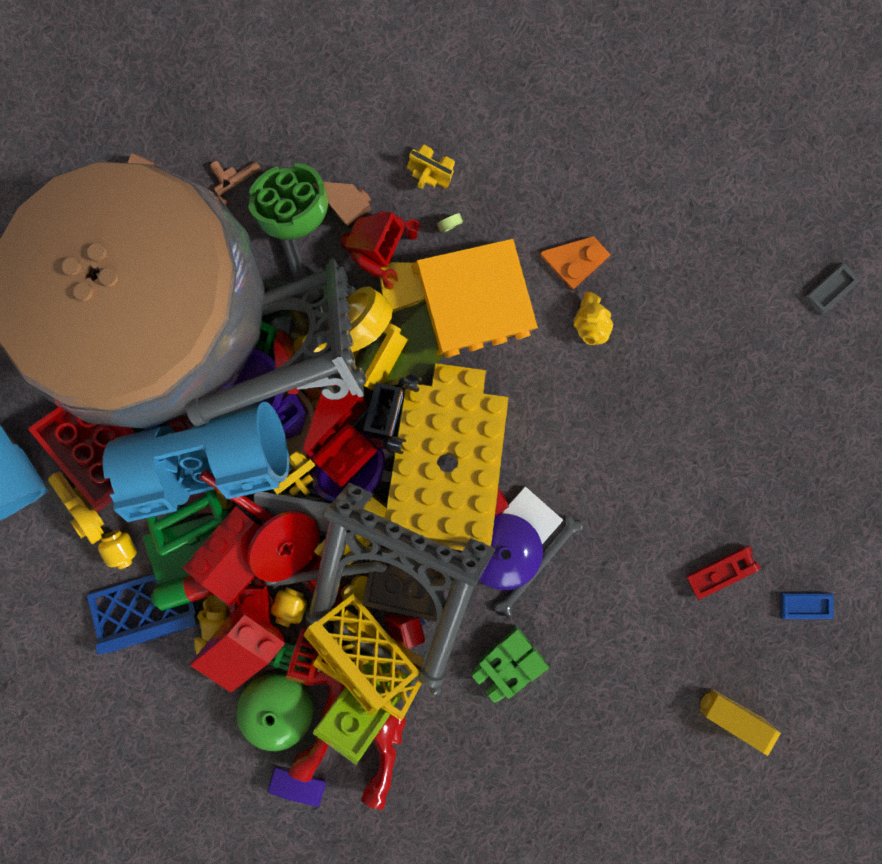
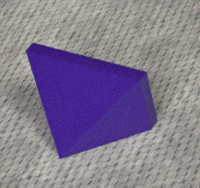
M290 394L276 409L286 439L301 434L308 415L296 394Z

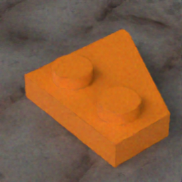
M594 236L551 248L540 254L572 290L611 255Z

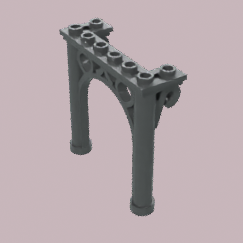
M334 258L329 260V264L325 265L326 269L265 292L262 316L280 310H298L309 316V331L300 349L286 363L269 373L207 396L196 397L186 401V412L194 426L198 427L207 424L212 418L294 388L299 390L321 387L323 396L333 400L343 398L349 390L352 396L356 394L358 397L364 396L363 384L366 383V377L362 368H357L355 365V358L350 348L354 345L349 332L352 324L347 314L350 312V306L346 298L355 289L353 286H348L346 272L342 266L338 267ZM246 300L227 307L226 317L218 332L234 327L256 310L253 309L256 301ZM327 343L323 350L314 352L319 345Z
M348 483L324 512V516L329 520L311 606L305 616V625L308 628L333 610L345 565L362 559L378 560L394 565L419 581L435 603L437 621L419 671V680L427 687H439L445 679V668L474 586H476L493 556L495 548L470 538L463 551L459 553L363 509L372 498L373 493ZM356 535L370 540L373 547L363 546L356 538ZM347 544L352 551L344 555ZM427 568L439 571L444 575L445 579H433ZM450 589L447 599H445L442 591ZM327 621V622L323 625V627H324L326 630L328 629V627H329V625H330V621Z

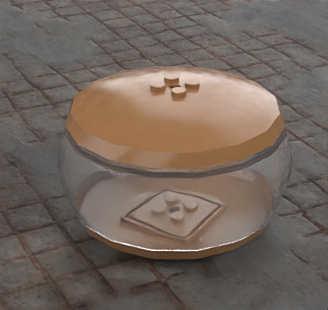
M97 162L54 177L18 207L0 239V346L26 382L38 395L87 423L149 428L187 416L186 404L196 398L201 399L209 394L226 389L238 379L259 341L265 289L249 234L217 194L165 167L152 164Z

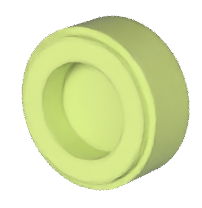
M460 213L438 222L437 226L439 231L444 233L463 224Z

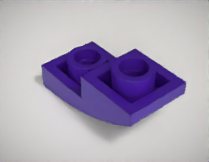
M274 767L267 789L268 793L294 802L315 807L320 806L327 783L325 779L312 777L311 781L302 782L288 775L289 769Z

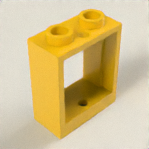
M389 323L383 331L386 337L365 373L366 383L363 386L374 391L376 382L384 384L408 340L400 335L401 329ZM359 350L353 352L354 358L357 356Z

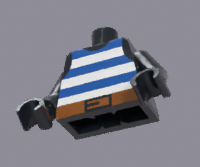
M407 373L405 378L389 380L385 384L376 382L363 429L366 432L372 433L370 443L373 446L386 449L388 452L403 454L401 445L403 442H406V439L396 437L404 402L402 391L409 389L413 392H418L420 388L417 387V384L422 380L421 377Z

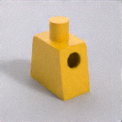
M389 262L387 267H382L384 271L392 269L398 275V281L392 278L387 279L393 283L394 288L391 290L384 287L383 279L380 277L382 294L392 306L393 312L425 302L419 275L414 276L411 268L414 263Z

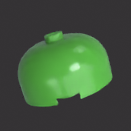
M294 163V167L279 169L278 166L273 167L263 173L249 190L251 196L248 208L254 220L265 233L274 238L282 240L302 238L313 232L322 223L327 213L328 195L323 181L315 169L305 164ZM314 183L319 187V191L314 187Z
M277 670L258 675L245 687L237 703L236 719L241 733L248 742L262 750L281 751L294 746L305 736L314 717L315 707L310 689L303 683L286 679V671ZM269 716L274 717L271 723L267 721Z

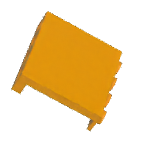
M514 239L417 260L411 266L413 275H419L439 348L435 352L436 356L444 354L445 358L460 354L459 350L468 348L469 352L484 348L483 344L492 342L493 346L507 342L508 337L515 336L516 340L531 336L530 331L538 328Z

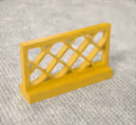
M354 593L319 621L310 625L304 633L305 638L370 717L420 674L418 669L365 606H362V603ZM350 603L358 610V619L344 617L345 607ZM327 621L339 622V634L328 633L323 625ZM344 622L357 624V636L343 635ZM362 625H369L375 630L374 639L361 637ZM342 640L356 642L355 655L346 654L342 650ZM360 642L374 644L373 657L360 655ZM378 644L387 645L391 649V659L378 657ZM359 660L373 662L372 675L361 673L359 670ZM377 662L391 664L390 677L376 676ZM395 665H404L411 674L406 679L395 678ZM376 681L390 682L389 694L384 698L376 691ZM394 683H400L397 687L394 688Z
M348 610L344 613V617L358 619L356 615ZM344 622L348 630L357 634V624ZM362 625L361 637L374 639L375 630L369 625ZM392 638L413 665L420 670L424 658L400 645ZM351 643L350 645L342 646L343 651L352 649L355 655V645ZM378 644L380 648L391 653V649L387 645ZM318 655L313 666L342 683L332 669L321 661L323 658ZM359 660V670L361 673L365 674L362 665L373 662ZM377 662V676L390 677V673H382L380 663ZM395 668L396 678H402L401 675L405 673ZM417 680L414 686L404 687L397 693L401 694L404 703L401 711L392 706L390 700L381 709L402 720L422 683ZM379 681L382 689L380 695L384 698L389 692L385 682Z

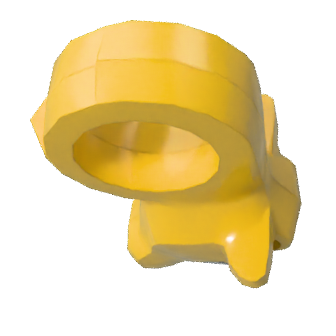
M370 286L362 287L346 298L350 306V312L347 314L352 324V328L349 329L354 343L350 347L352 352L364 348L375 341L387 328L392 318L393 308L385 296ZM307 335L299 336L293 344L295 353L300 349ZM327 343L319 345L314 352L323 350Z

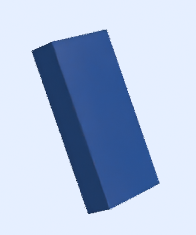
M780 593V618L834 619L833 593Z

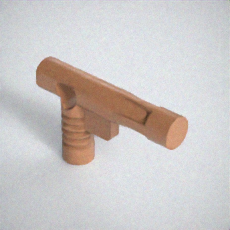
M218 161L211 163L209 166L220 183L214 187L218 196H221L262 170L257 161L238 173L233 167L224 171ZM228 181L230 185L224 188V182Z

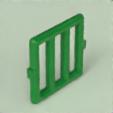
M214 489L205 491V496L157 520L156 516L146 518L158 554L166 556L187 544L192 546L200 542V537L216 530L226 517ZM210 505L214 519L168 543L165 542L162 529Z

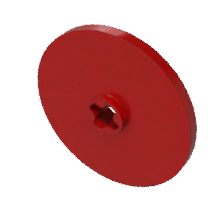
M300 511L283 512L265 522L253 536L248 548L247 561L251 571L259 579L267 582L282 581L300 572L315 554L314 550L318 547L319 529L316 522L309 515Z

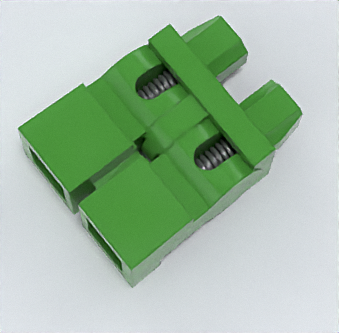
M516 625L499 642L478 658L479 663L471 671V676L479 685L489 676L495 682L486 689L487 695L494 703L505 696L510 699L515 693L524 688L526 684L534 681L549 669L547 662L534 646H531L529 640Z

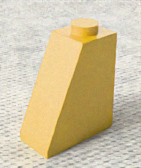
M711 689L709 694H705L701 700L700 711L706 718L763 754L769 755L781 733L765 718Z

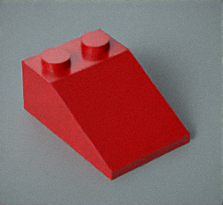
M349 390L343 398L333 400L326 398L321 393L302 449L311 459L347 423L352 425L369 408L363 396L358 397L357 394L352 396Z
M240 603L190 662V666L229 692H233L265 667L283 647L285 641L279 629Z

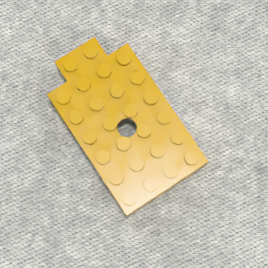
M435 363L432 386L417 384V387L420 388L418 392H413L409 389L405 390L398 437L406 439V442H403L401 445L403 454L395 453L385 519L450 549L463 551L470 538L491 547L509 397L483 394L486 370ZM444 454L453 455L458 462L457 468L452 472L442 471L437 465V460L440 456Z

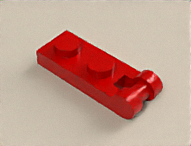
M743 546L735 552L686 575L685 577L696 599L700 600L759 571L761 568L758 562L753 560L751 556L753 552L750 546ZM742 559L745 565L739 568L737 561Z

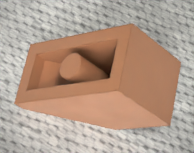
M323 182L328 195V205L348 229L355 224L356 220L362 218L371 210L368 203L371 201V198L362 188L357 190L353 184ZM314 183V187L319 191V187Z

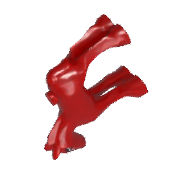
M316 668L312 685L327 684L330 690L329 697L322 711L323 719L346 686ZM304 669L302 672L309 674L310 669ZM390 715L373 739L379 752L380 766L377 775L366 783L362 791L361 802L368 807L384 809L386 795L391 786L392 769L397 752L393 744H402V731L406 724L405 716L402 720H399ZM317 737L312 747L296 755L288 775L302 782L311 781L314 771L323 760L328 744Z

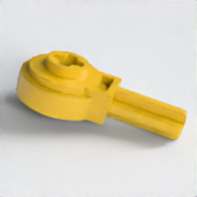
M62 472L53 473L48 478V482L74 518L70 523L81 539L86 536L93 545L102 539L101 535L104 533L101 529V526L104 525L102 519L94 508L88 509Z

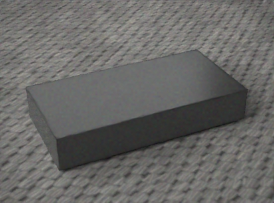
M842 262L811 289L804 298L819 315H823L861 280L845 262Z

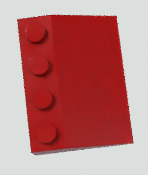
M63 403L28 428L97 513L113 501L110 494L114 493L110 478H104L103 455L109 441L135 433L126 421L114 420L92 407L70 406Z

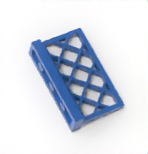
M155 574L87 595L98 639V644L95 645L97 654L111 653L200 625L197 619L198 612L195 601L188 603L190 610L188 612L179 613L170 608L166 610L164 616L159 621L149 617L154 605L151 596L145 594L143 590L148 582L153 581L157 583ZM125 589H130L136 593L130 605L119 600ZM140 595L151 601L145 614L134 608ZM105 596L112 600L106 612L98 609L96 598ZM116 603L127 609L121 621L110 616ZM131 611L142 617L136 628H131L125 624ZM170 613H173L175 615L172 617H168ZM108 619L118 626L113 635L105 637L103 626Z

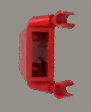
M380 211L372 216L356 220L351 233H344L341 236L340 242L341 246L349 252L351 260L357 266L375 278L377 276L381 277L384 287L391 290L394 288L393 283L387 279L392 278L398 281V275L396 271L392 269L384 271L382 267L388 266L403 231L405 230V236L408 239L415 240L417 239V231H419L420 225L415 219L404 222L403 218L394 215L393 212Z

